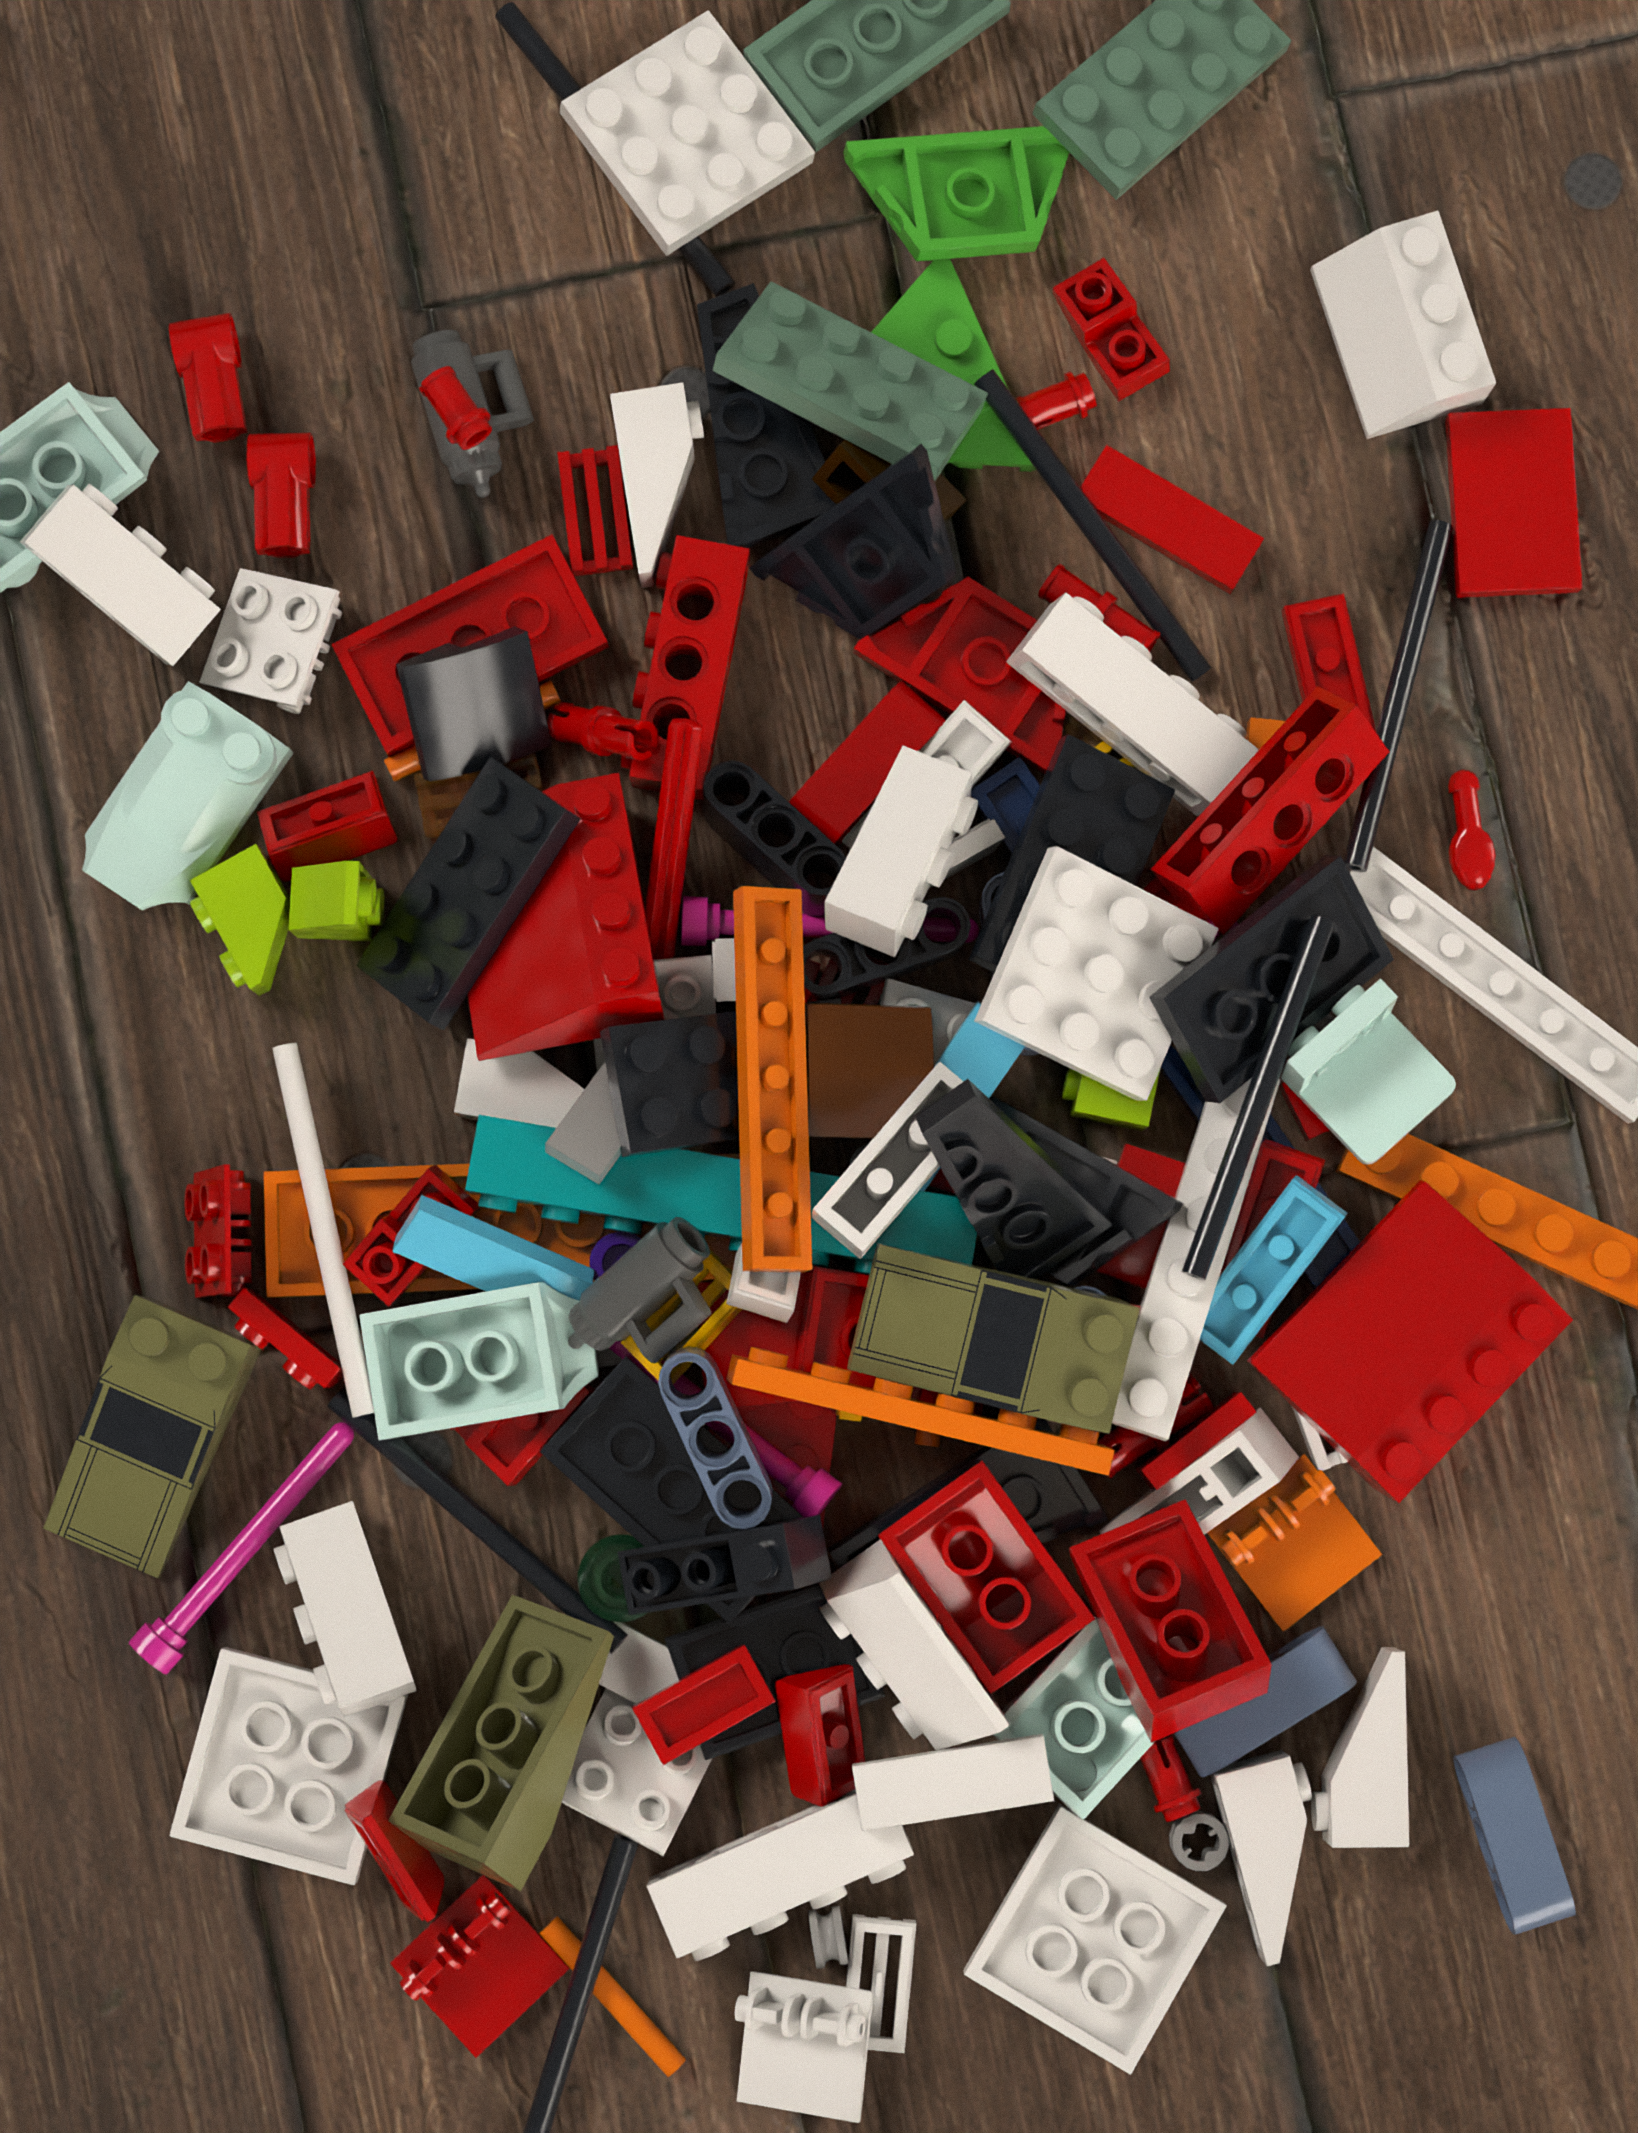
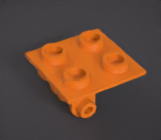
M1305 1454L1298 1458L1280 1482L1207 1532L1282 1632L1382 1555L1335 1494L1336 1488L1322 1470L1318 1471Z

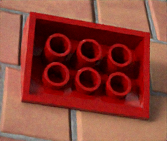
M619 773L560 783L542 791L581 819L468 993L475 1047L479 1061L601 1038L600 1031L612 1026L665 1020L628 810Z
M1419 1180L1247 1361L1348 1461L1352 1468L1373 1489L1400 1503L1573 1319L1528 1272L1428 1183Z

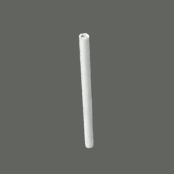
M297 1043L283 1044L273 1047L272 1050L352 1418L374 1413L367 1362L347 1270L342 1265L345 1261Z

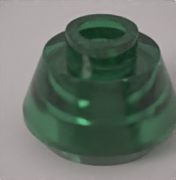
M616 1534L597 1541L584 1554L578 1569V1588L583 1601L593 1613L613 1622H628L647 1614L629 1615L617 1552L644 1547L632 1535ZM611 1578H614L621 1585L620 1588L612 1582Z

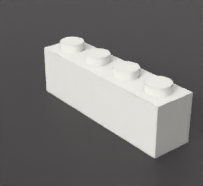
M1064 593L1047 607L1006 662L1141 772L1174 788L1173 798L1194 815L1199 816L1259 749L1246 739L1248 736L1247 732L1237 721L1224 714L1216 715L1198 700L1200 698L1198 691L1188 681L1176 675L1168 676L1151 662L1152 655L1145 646L1129 636L1120 637L1104 624V616L1096 606L1084 598H1072L1069 594Z
M854 1789L823 1807L818 1805L809 1807L651 1876L647 1883V1889L676 1958L692 1953L694 1960L699 1961L728 1948L730 1943L727 1937L741 1930L751 1927L753 1934L759 1935L784 1924L789 1920L786 1911L809 1901L812 1909H818L838 1901L848 1894L844 1885L868 1875L871 1884L901 1873L906 1869L903 1860L913 1856L914 1853L903 1825L862 1831L856 1790Z

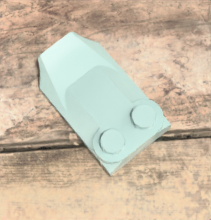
M68 382L0 432V593L6 588H15L28 583L37 573L42 560L21 544L20 541L67 485L74 484L83 491L88 484H91L116 505L147 481L150 466L160 451L116 397L90 395L76 390Z
M188 681L181 691L174 693L166 701L161 712L160 723L85 833L86 853L82 871L142 911L165 903L181 902L189 905L190 901L197 894L190 880L218 864L293 755L292 750L212 694Z
M537 1282L360 1314L378 1440L564 1409L576 1393L599 1375L596 1349L587 1344H583L578 1349H573L568 1344V1338L574 1333L569 1320V1313L579 1300L559 1293L544 1282Z
M1096 1618L1078 1631L1016 1698L1006 1704L1002 1712L1009 1726L1000 1733L993 1734L998 1740L1043 1734L1053 1794L1082 1820L1089 1815L1154 1743L1150 1742L1121 1683Z

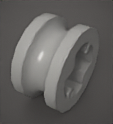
M1197 1810L1173 1822L1169 1832V1845L1174 1856L1186 1868L1194 1871H1208L1217 1867L1226 1857L1229 1848V1838L1224 1825L1215 1816L1206 1811ZM1198 1823L1207 1824L1209 1827L1206 1829V1832L1209 1836H1216L1214 1847H1204L1201 1857L1189 1856L1192 1849L1187 1844L1182 1846L1183 1834H1193Z
M833 1906L831 1912L827 1915L818 1914L816 1909L809 1910L808 1916L816 1968H825L826 1962L831 1959L838 1960L840 1965L849 1964L840 1906Z

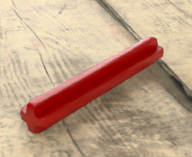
M686 718L672 719L668 726L645 908L654 960L673 958L677 938L704 729L701 722Z

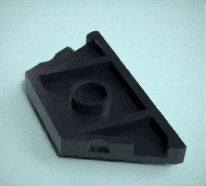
M921 443L763 555L749 567L751 572L763 581L771 575L798 591L799 593L795 601L815 613L826 614L833 619L836 626L859 640L870 635L945 585L956 574V569L928 452Z
M990 1096L989 1099L1105 1208L1112 1223L1111 1227L1049 1269L1047 1273L1066 1284L1075 1286L1174 1216L1182 1208L1184 1203L996 1096Z

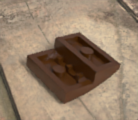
M805 1003L809 1137L874 1138L934 1068L931 1008L924 1006Z

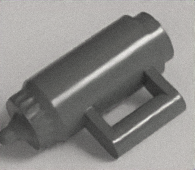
M442 330L430 333L419 338L412 345L415 356L411 360V365L418 388L422 386L421 382L432 372L445 366H451L477 407L486 408L490 413L478 372L494 371L506 413L490 416L488 422L492 427V432L483 442L468 450H462L458 443L451 444L445 437L448 430L428 399L420 392L441 462L448 467L451 479L456 484H470L474 487L477 496L485 498L490 493L488 484L490 477L497 474L501 470L502 465L499 456L500 441L497 432L523 427L534 421L512 350H502L473 356L469 344L461 341L460 334L456 330Z
M675 1217L669 1223H658L581 1293L580 1301L569 1313V1320L574 1329V1333L568 1338L569 1346L573 1349H578L583 1344H587L596 1350L603 1351L611 1347L616 1341H624L631 1335L640 1352L648 1361L655 1364L711 1315L709 1306L692 1280L703 1270V1261L710 1255L709 1246L702 1234L690 1222L681 1217ZM678 1293L684 1304L652 1332L646 1321Z

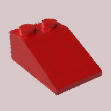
M983 1460L878 1534L990 1695L1095 1620L1090 1609Z
M1186 1499L1069 1548L1070 1556L1121 1683L1151 1743L1268 1693L1272 1664Z

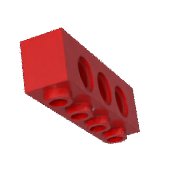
M676 535L673 553L662 552L660 557L656 588L665 590L661 613L651 611L649 614L644 648L653 649L654 651L649 673L638 672L632 707L642 709L640 720H648L655 727L661 718L669 714H679L686 719L702 723L704 729L695 799L703 800L704 781L712 765L748 579L750 550L749 548ZM700 595L712 602L713 609L703 619L690 620L679 612L681 603L690 596ZM683 654L692 655L701 662L702 667L699 673L692 679L678 680L667 672L668 665L672 659ZM659 736L656 749L637 745V747L647 749L653 754L646 760H634L628 756H621V768L630 769L629 778L632 787L660 792L667 740Z
M1317 686L1157 861L1151 870L1184 911L1219 928L1217 932L1224 935L1278 874L1286 868L1288 863L1318 830L1327 823L1329 818L1357 787L1367 779L1390 751L1356 704Z

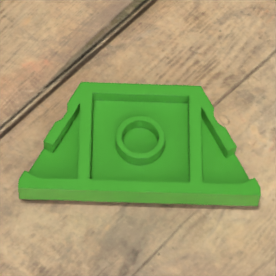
M1044 126L846 141L843 154L846 164L917 262L1035 252L1061 181L1069 151Z
M933 260L871 333L972 385L987 372L994 369L1007 387L951 260ZM986 401L981 413L948 461V463L958 468L982 469L983 465L1020 467L1019 471L1023 472L1036 470Z

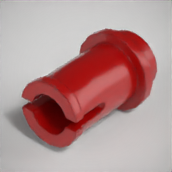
M451 366L437 369L421 382L422 386L419 387V391L428 399L448 430L445 437L451 444L458 443L462 450H468L483 442L492 432V427L488 422L491 416L486 408L477 407Z
M1069 371L1064 374L1065 380L1026 396L1016 397L1015 399L1038 430L1077 414L1080 419L1088 417L1087 411L1097 407L1091 384L1084 372L1074 376Z
M1173 1735L1155 1741L1140 1758L1158 1804L1153 1806L1155 1813L1162 1812L1166 1823L1201 1809L1197 1796L1202 1794L1199 1787L1193 1789L1175 1747Z

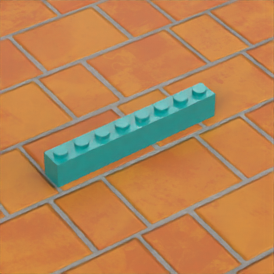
M485 1115L478 1116L465 1190L470 1194L480 1196L478 1207L516 1213L518 1202L542 1206L541 1218L571 1224H578L580 1213L605 1217L604 1229L641 1235L642 1224L656 1226L660 1222L669 1223L673 1218L681 1217L690 1222L704 1238L705 1235L730 1239L728 1250L738 1251L742 1243L740 1159L682 1149L622 1157L621 1154L602 1182L597 1184L545 1153V1144L556 1128ZM810 1172L811 1216L813 1208L840 1178L839 1176ZM919 1190L861 1259L811 1218L812 1265L828 1267L830 1256L855 1260L853 1272L869 1275L877 1243L972 1265L977 1232L967 1218L958 1197Z

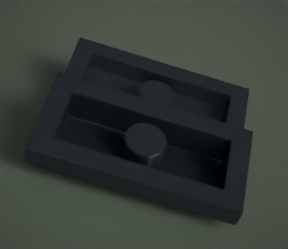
M513 626L463 648L447 643L396 664L423 779L430 782L477 772L483 769L490 757L504 764L552 746L528 631Z

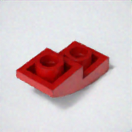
M1105 258L1100 259L1052 288L1053 295L1073 332L1118 402L1170 372V359L1137 315V302Z
M437 1165L429 1167L391 1213L378 1221L342 1264L388 1307L393 1305L428 1268L425 1265L392 1252L396 1235L422 1195L472 1217L481 1208L478 1207V1202Z

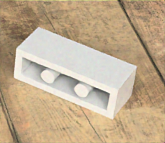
M74 484L67 485L20 543L162 662L174 666L221 610L209 600L215 590L190 568L185 567L179 574L164 562L161 557L167 549L146 530L137 526L130 533L112 517L118 510V507L91 484H88L83 491Z
M902 746L825 900L826 930L893 957L896 956L905 937L911 940L916 938L925 919L928 907L922 901L930 885L940 887L943 883L953 858V852L949 851L948 848L956 833L962 835L967 833L976 814L978 800L971 798L972 772Z
M940 1061L812 1210L811 1218L859 1259L865 1255L940 1167L915 1118L923 1110L964 1082Z
M353 1501L279 1526L285 1545L273 1548L285 1585L295 1581L298 1582L305 1604L295 1607L293 1610L305 1645L314 1641L318 1642L325 1664L313 1668L325 1705L337 1701L343 1717L417 1691Z

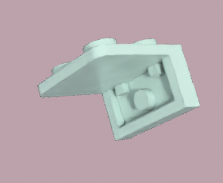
M1381 978L1367 991L1360 985H1357L1345 994L1331 1010L1337 1017L1322 1031L1318 1032L1314 1026H1310L1301 1033L1291 1044L1288 1052L1291 1058L1287 1061L1281 1079L1343 1145L1361 1163L1367 1165L1377 1162L1453 1093L1456 1086L1454 1077L1391 1013L1398 996Z

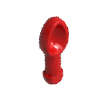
M1461 769L1451 775L1448 783V794L1453 795L1457 832L1452 837L1448 848L1449 863L1458 881L1467 889L1477 891L1484 888L1491 879L1495 867L1496 853L1493 840L1482 829L1477 794V791L1481 790L1479 779L1474 772Z

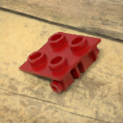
M223 1164L194 1173V1184H188L186 1187L184 1200L185 1215L187 1221H194V1246H189L186 1251L185 1274L188 1284H195V1298L220 1295V1297H236L243 1288H246V1284L252 1283L251 1252H231V1247L252 1246V1239H231V1228L251 1227V1220H231V1215L251 1214V1183H245L244 1171L230 1170V1164Z
M485 1875L477 1879L390 1962L392 1967L402 1976L403 1979L399 1983L407 1995L414 2001L421 1997L475 2058L570 1969Z

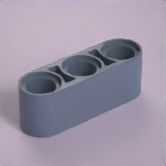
M691 1346L679 1348L668 1356L660 1370L658 1385L661 1396L716 1514L722 1522L732 1528L747 1529L755 1527L765 1519L770 1511L773 1489L769 1475L715 1360L708 1352L701 1348ZM683 1362H693L701 1366L707 1377L705 1388L699 1393L692 1395L683 1394L678 1391L671 1380V1371L676 1365ZM710 1421L725 1423L733 1432L734 1443L724 1452L715 1453L706 1450L698 1438V1430L701 1426ZM747 1480L758 1487L762 1499L756 1507L751 1510L741 1511L730 1506L725 1497V1490L734 1481Z
M1319 1626L1302 1634L1268 1655L1272 1664L1268 1693L1174 1733L1200 1777L1211 1775L1228 1766L1337 1699L1357 1683V1680L1324 1626Z
M1512 1737L1454 1756L1453 1762L1456 1775L1501 1912L1510 1932L1516 1935L1576 1915L1570 1887L1527 1758L1517 1738Z

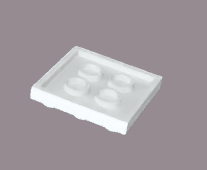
M709 10L567 97L560 104V114L666 256L812 164L815 156L813 148Z
M1058 846L1048 848L974 1022L1136 1101H1147L1172 1041L1149 997L1211 947L1219 928Z
M228 1647L221 1648L169 1836L355 1885L359 1879L367 1846L346 1815L344 1805L376 1781L383 1780L385 1782L408 1695L343 1717L337 1701L325 1705L312 1669Z
M1058 1804L963 1972L964 1975L1131 2075L1227 1905L1222 1900L1090 1821L1080 1819L1073 1811Z

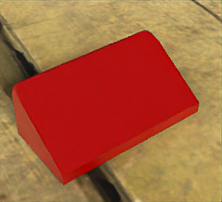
M374 771L257 811L268 855L280 880L283 882L291 881L292 868L347 861L397 842L395 829Z
M843 1664L790 1675L776 1681L775 1686L791 1793L797 1798L823 1807L855 1789L852 1764L865 1762L853 1666Z
M383 1780L376 1781L344 1805L346 1808L344 1811L403 1906L421 1921L425 1920L428 1923L436 1917L445 1884L443 1873L427 1849L388 1821L398 1801L386 1782Z

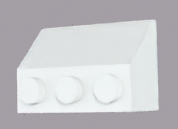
M1438 210L1381 227L1311 267L1310 271L1366 439L1448 415V413L1481 405L1495 386L1496 380Z
M881 1539L831 1574L832 1579L819 1583L828 1603L819 1608L821 1613L841 1640L852 1634L864 1651V1653L856 1658L858 1664L877 1690L886 1684L892 1689L900 1700L897 1705L892 1707V1710L913 1739L924 1733L934 1749L941 1750L1000 1733L1009 1726L993 1695H990Z

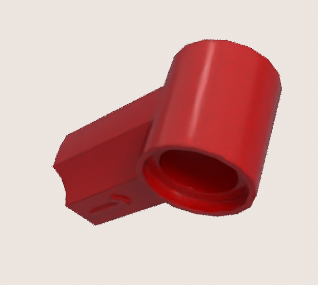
M224 313L169 323L172 354L179 377L184 380L190 425L195 440L217 443L234 440L237 436L248 433L237 368H242V357L232 314Z
M312 433L249 434L246 455L249 484L251 489L254 490L255 551L258 555H267L275 558H296L303 554H310V488H314L316 483V453Z

